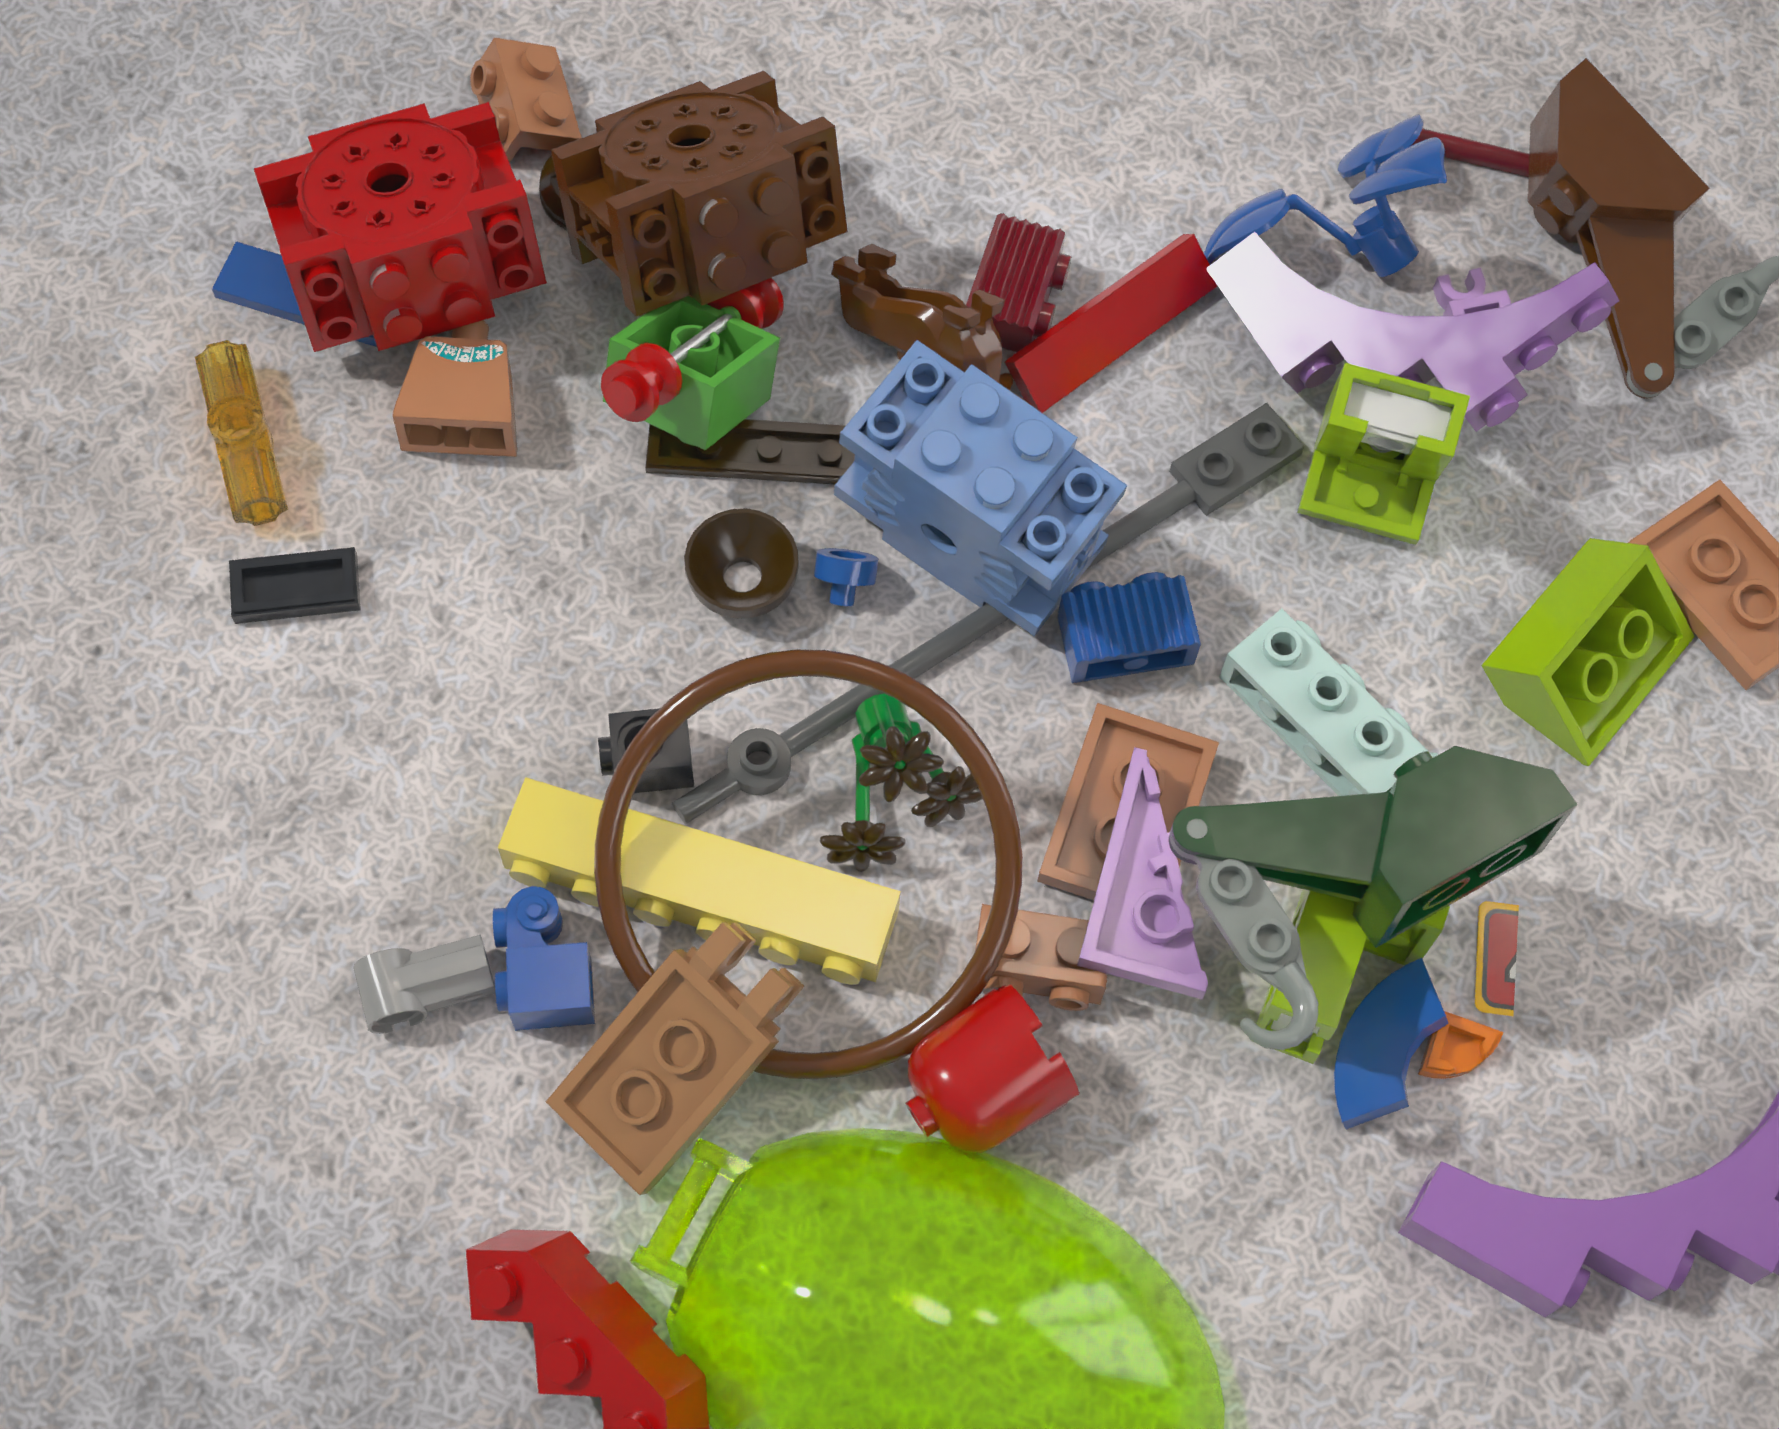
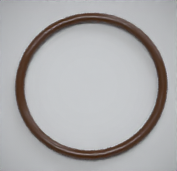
M796 649L769 652L741 659L718 668L689 684L670 698L649 718L631 741L619 761L606 790L595 839L594 875L597 901L608 940L627 979L635 990L639 992L655 973V970L648 962L637 941L623 896L621 844L624 824L631 799L641 776L653 756L668 737L687 719L713 701L746 686L772 679L802 676L845 680L873 688L905 704L931 723L949 741L967 765L979 788L988 812L995 850V885L987 923L975 953L960 977L941 999L907 1026L865 1045L839 1051L808 1053L772 1049L753 1071L789 1079L817 1080L855 1075L896 1062L910 1055L914 1047L924 1037L973 1004L996 971L1010 941L1020 901L1023 857L1020 829L1014 804L1003 775L986 745L972 726L953 706L929 687L881 662L854 654L835 651Z

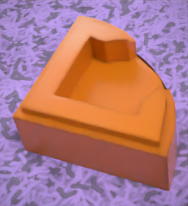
M1444 1011L1449 1024L1429 1035L1418 1075L1446 1079L1471 1072L1473 1068L1476 1069L1475 1067L1494 1052L1502 1038L1503 1032Z

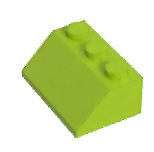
M1589 538L1481 666L1504 706L1580 763L1590 766L1695 636L1649 546Z

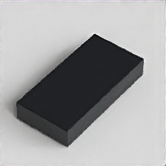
M355 547L229 560L231 617L235 624L361 610L358 557Z

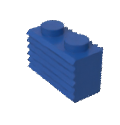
M1151 572L1140 575L1125 585L1116 584L1113 587H1108L1103 582L1091 581L1079 584L1061 595L1057 618L1072 683L1195 664L1201 642L1185 576L1177 575L1174 578H1170L1161 572Z

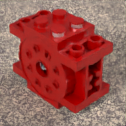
M489 102L430 118L426 105L423 103L310 135L308 139L312 152L253 168L314 352L371 335L375 339L378 351H382L427 336L496 317L491 300L547 284L527 194L521 180H516L500 141L495 116Z

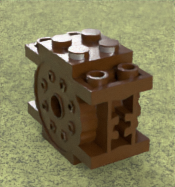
M764 70L712 90L703 82L698 81L596 119L597 133L551 149L572 255L582 265L599 258L614 272L621 281L625 306L636 317L690 295L699 304L705 305L807 264V248L848 232L835 125L823 116L804 124H799L779 108L775 79Z

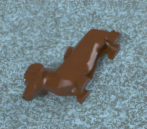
M869 244L859 249L858 265L855 263V258L849 256L833 261L831 275L839 280L842 314L846 323L851 328L896 349L899 360L918 340L964 373L972 364L1008 390L1011 389L1014 383L1011 373L1000 374L1003 357L1002 342L992 320L993 316L1001 312L1004 299L982 290H977L973 292L972 304L968 308L956 295L945 291L903 287L895 278L887 273L888 268L896 265V254L874 244Z

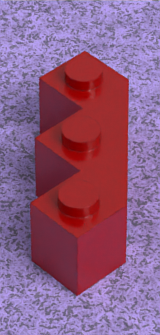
M510 1229L466 1249L471 1320L533 1322L538 1394L601 1397L603 1429H709L705 1374L685 1353L678 1357L653 1331L657 1323L618 1281L610 1284L586 1259L590 1251L571 1231Z

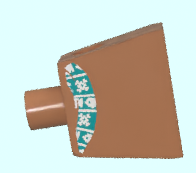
M485 321L452 329L451 338L427 336L418 342L393 410V420L401 451L517 457L513 384L507 344L500 340H488L489 326Z

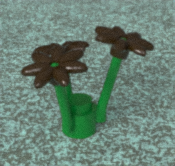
M884 693L864 700L856 711V720L860 733L851 741L856 756L855 822H844L841 825L843 836L825 835L820 837L821 845L832 850L827 854V861L829 863L840 864L853 859L856 870L860 872L865 871L869 867L871 859L880 864L893 865L896 863V854L893 851L903 848L906 844L905 838L884 837L886 831L884 823L873 824L870 822V786H876L884 782L883 796L887 802L896 800L901 792L903 783L918 794L927 793L929 798L919 802L911 809L912 814L916 816H926L924 824L927 827L937 825L948 814L955 820H961L965 815L964 804L976 803L983 799L972 775L970 774L965 777L963 767L958 766L952 772H944L942 769L944 760L940 756L934 755L928 746L931 741L930 733L922 731L918 722L909 720L905 704ZM928 772L932 779L931 782L926 783L921 773Z

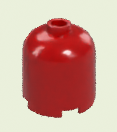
M1011 984L1004 985L998 990H991L924 1037L914 1047L908 1060V1079L915 1097L905 1104L927 1138L938 1131L952 1147L965 1153H982L995 1148L1067 1105L1068 1101L1080 1094L1076 1081L1061 1053L1059 1052L1048 1059L1032 1033L1043 1025L1025 999Z

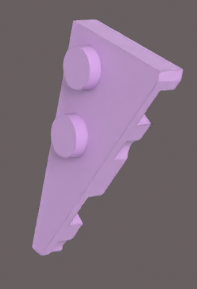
M1134 747L1077 966L1203 999L1208 980L1206 972L1201 970L1192 934L1194 924L1190 908L1184 902L1181 890L1183 880L1178 860L1169 846V833L1166 830L1159 802L1160 789L1156 773L1150 765L1147 750Z

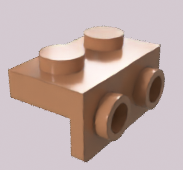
M494 37L481 59L474 63L470 83L473 93L477 95L479 104L489 102L500 141L509 163L520 147L551 150L581 139L556 47Z

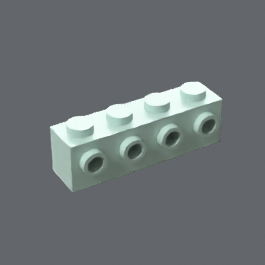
M1282 608L1227 654L1220 678L1338 796L1386 792L1394 785L1396 778L1393 774L1403 763L1419 753L1428 751L1412 735L1410 726L1398 712L1391 708H1384L1366 691L1364 681L1353 668L1335 661L1321 647V642L1313 629L1302 621H1294ZM1434 752L1430 753L1433 758L1439 755Z

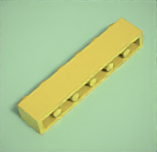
M525 777L498 845L503 866L510 870V877L530 887L546 888L547 883L551 882L571 888V895L574 898L588 905L599 907L594 875V858L598 819L603 801ZM632 809L628 810L621 844L623 896L626 906L633 907V914L639 919L662 927L670 926L672 920L697 927L696 934L705 940L710 937L722 922H727L729 925L738 923L756 940L753 945L759 946L758 952L773 962L795 965L797 959L823 966L821 971L825 976L841 983L857 985L861 978L876 982L899 912L901 891Z

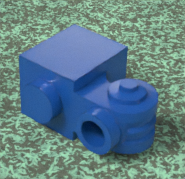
M531 886L521 889L512 896L506 907L493 908L496 948L507 947V971L495 973L498 1012L508 1011L515 1031L595 1024L592 959L587 942L548 945L560 935L563 920L557 899L550 891L543 887Z

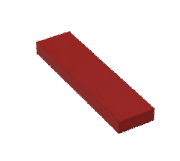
M1182 234L1004 361L1024 400L1043 413L1215 289L1218 285L1206 269L1210 265L1195 234Z

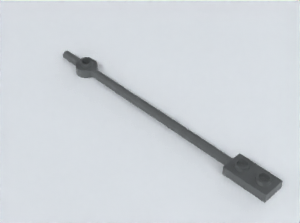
M1265 403L1173 461L1169 472L1178 483L1102 530L1109 537L1106 545L1088 568L1192 502L1196 503L1205 516L1209 515L1300 457L1304 445L1271 406ZM987 603L889 666L915 679L1009 618ZM859 684L780 735L763 728L744 731L729 746L727 768L672 802L673 808L684 824H687L739 790L752 795H766L778 790L784 785L790 775L792 756L854 718L858 706L864 700L883 693ZM755 751H764L770 756L769 761L762 765L752 764L747 758Z

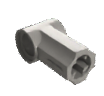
M481 934L415 953L404 948L377 951L359 959L353 968L367 1028L372 1033L392 1032V1025L408 1020L410 1026L417 1025L427 1018V1012L496 993Z

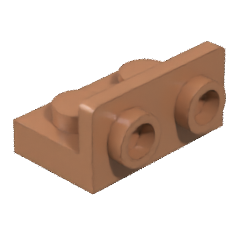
M982 904L975 950L983 935L991 905ZM1018 909L1010 941L983 993L986 995L993 989L998 990L1004 985L1011 984L1021 996H1023V993L1049 997V1004L1059 1009L1082 1011L1088 1009L1089 1003L1100 1005L1106 990V973L1077 966L1089 920Z

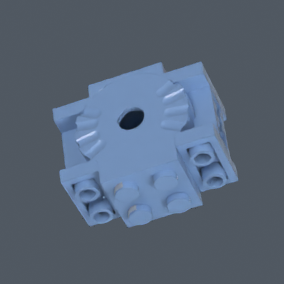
M916 340L840 432L839 444L854 453L855 459L835 484L834 496L883 529V541L980 608L988 603L1035 637L1060 604L1061 595L1072 589L1106 545L1109 535L1102 531L1101 528L1104 520L1124 496L1127 484L1074 449L1078 437L971 364L964 373Z

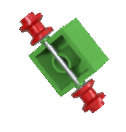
M769 278L705 305H701L694 298L687 296L641 316L609 339L607 365L601 377L603 402L607 403L611 410L624 420L630 422L645 421L677 436L686 444L695 445L704 450L708 449L771 399L780 337L762 330V328H767L774 324L783 313L784 299L777 283L772 278Z

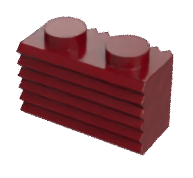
M1000 213L996 216L966 306L968 308L971 307L972 294L977 290H982L1004 299L1001 312L992 317L993 325L1000 335L1002 348L1018 352L1034 341L1036 337L1041 336L1051 328L1056 305L1048 303L1052 288L1063 290L1072 256L1063 254L1065 232L1061 228L1054 230L1049 225L1042 227L1038 222L1031 224L1027 219L1020 221L1015 216L1008 218L1004 213Z

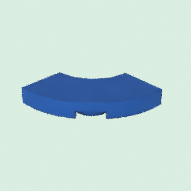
M1422 958L1406 964L1377 984L1365 996L1346 1025L1336 1055L1334 1071L1336 1102L1345 1129L1409 1107L1405 1080L1410 1059L1427 1036L1449 1024Z

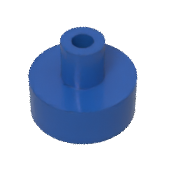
M838 548L818 549L814 577L832 583L829 600L831 604L854 606L856 586H871L876 583L879 558L875 555L855 550Z

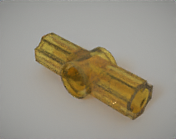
M228 340L206 345L205 350L195 356V361L208 411L207 426L215 441L232 517L236 523H249L254 526L276 521L281 513L288 510L275 458L274 439L266 421L249 349L246 344H235ZM241 429H251L242 436L231 437Z

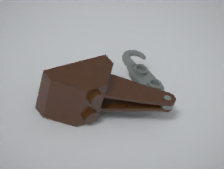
M1585 58L1559 81L1530 124L1527 202L1534 208L1533 212L1536 220L1547 232L1554 235L1559 234L1569 243H1579L1586 266L1588 267L1595 262L1610 281L1619 302L1611 307V312L1605 319L1617 354L1624 382L1632 394L1640 398L1649 399L1661 394L1672 383L1675 368L1693 369L1701 366L1754 320L1769 286L1779 278V256H1773L1759 263L1751 270L1717 280L1674 318V227L1710 188L1600 71Z

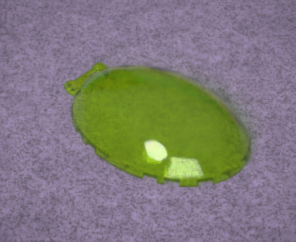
M870 1128L809 1132L761 1146L748 1161L714 1143L699 1138L689 1153L694 1162L646 1247L638 1245L629 1261L639 1270L676 1290L665 1320L675 1354L679 1357L685 1353L705 1374L709 1425L712 1429H1224L1225 1404L1215 1358L1195 1313L1158 1262L1123 1228L1064 1187L1020 1165L989 1153H965L952 1147L946 1140L929 1136L927 1138L924 1134ZM719 1174L733 1183L714 1213L687 1268L672 1261L671 1258Z

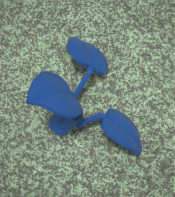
M1420 114L1401 121L1394 127L1371 135L1343 157L1337 170L1343 178L1352 177L1364 170L1366 178L1350 192L1349 198L1352 203L1361 204L1375 199L1377 204L1354 220L1353 226L1356 229L1354 236H1351L1297 194L1286 196L1283 189H1277L1256 197L1238 207L1219 224L1210 237L1204 252L1209 265L1212 264L1216 257L1233 249L1254 232L1258 236L1275 226L1286 215L1288 210L1294 209L1302 212L1342 242L1351 256L1362 251L1378 277H1386L1401 270L1416 258L1419 250L1395 211L1391 210L1386 195L1422 186L1447 183L1444 168L1445 148L1441 140L1434 137L1412 145L1420 135L1424 125Z

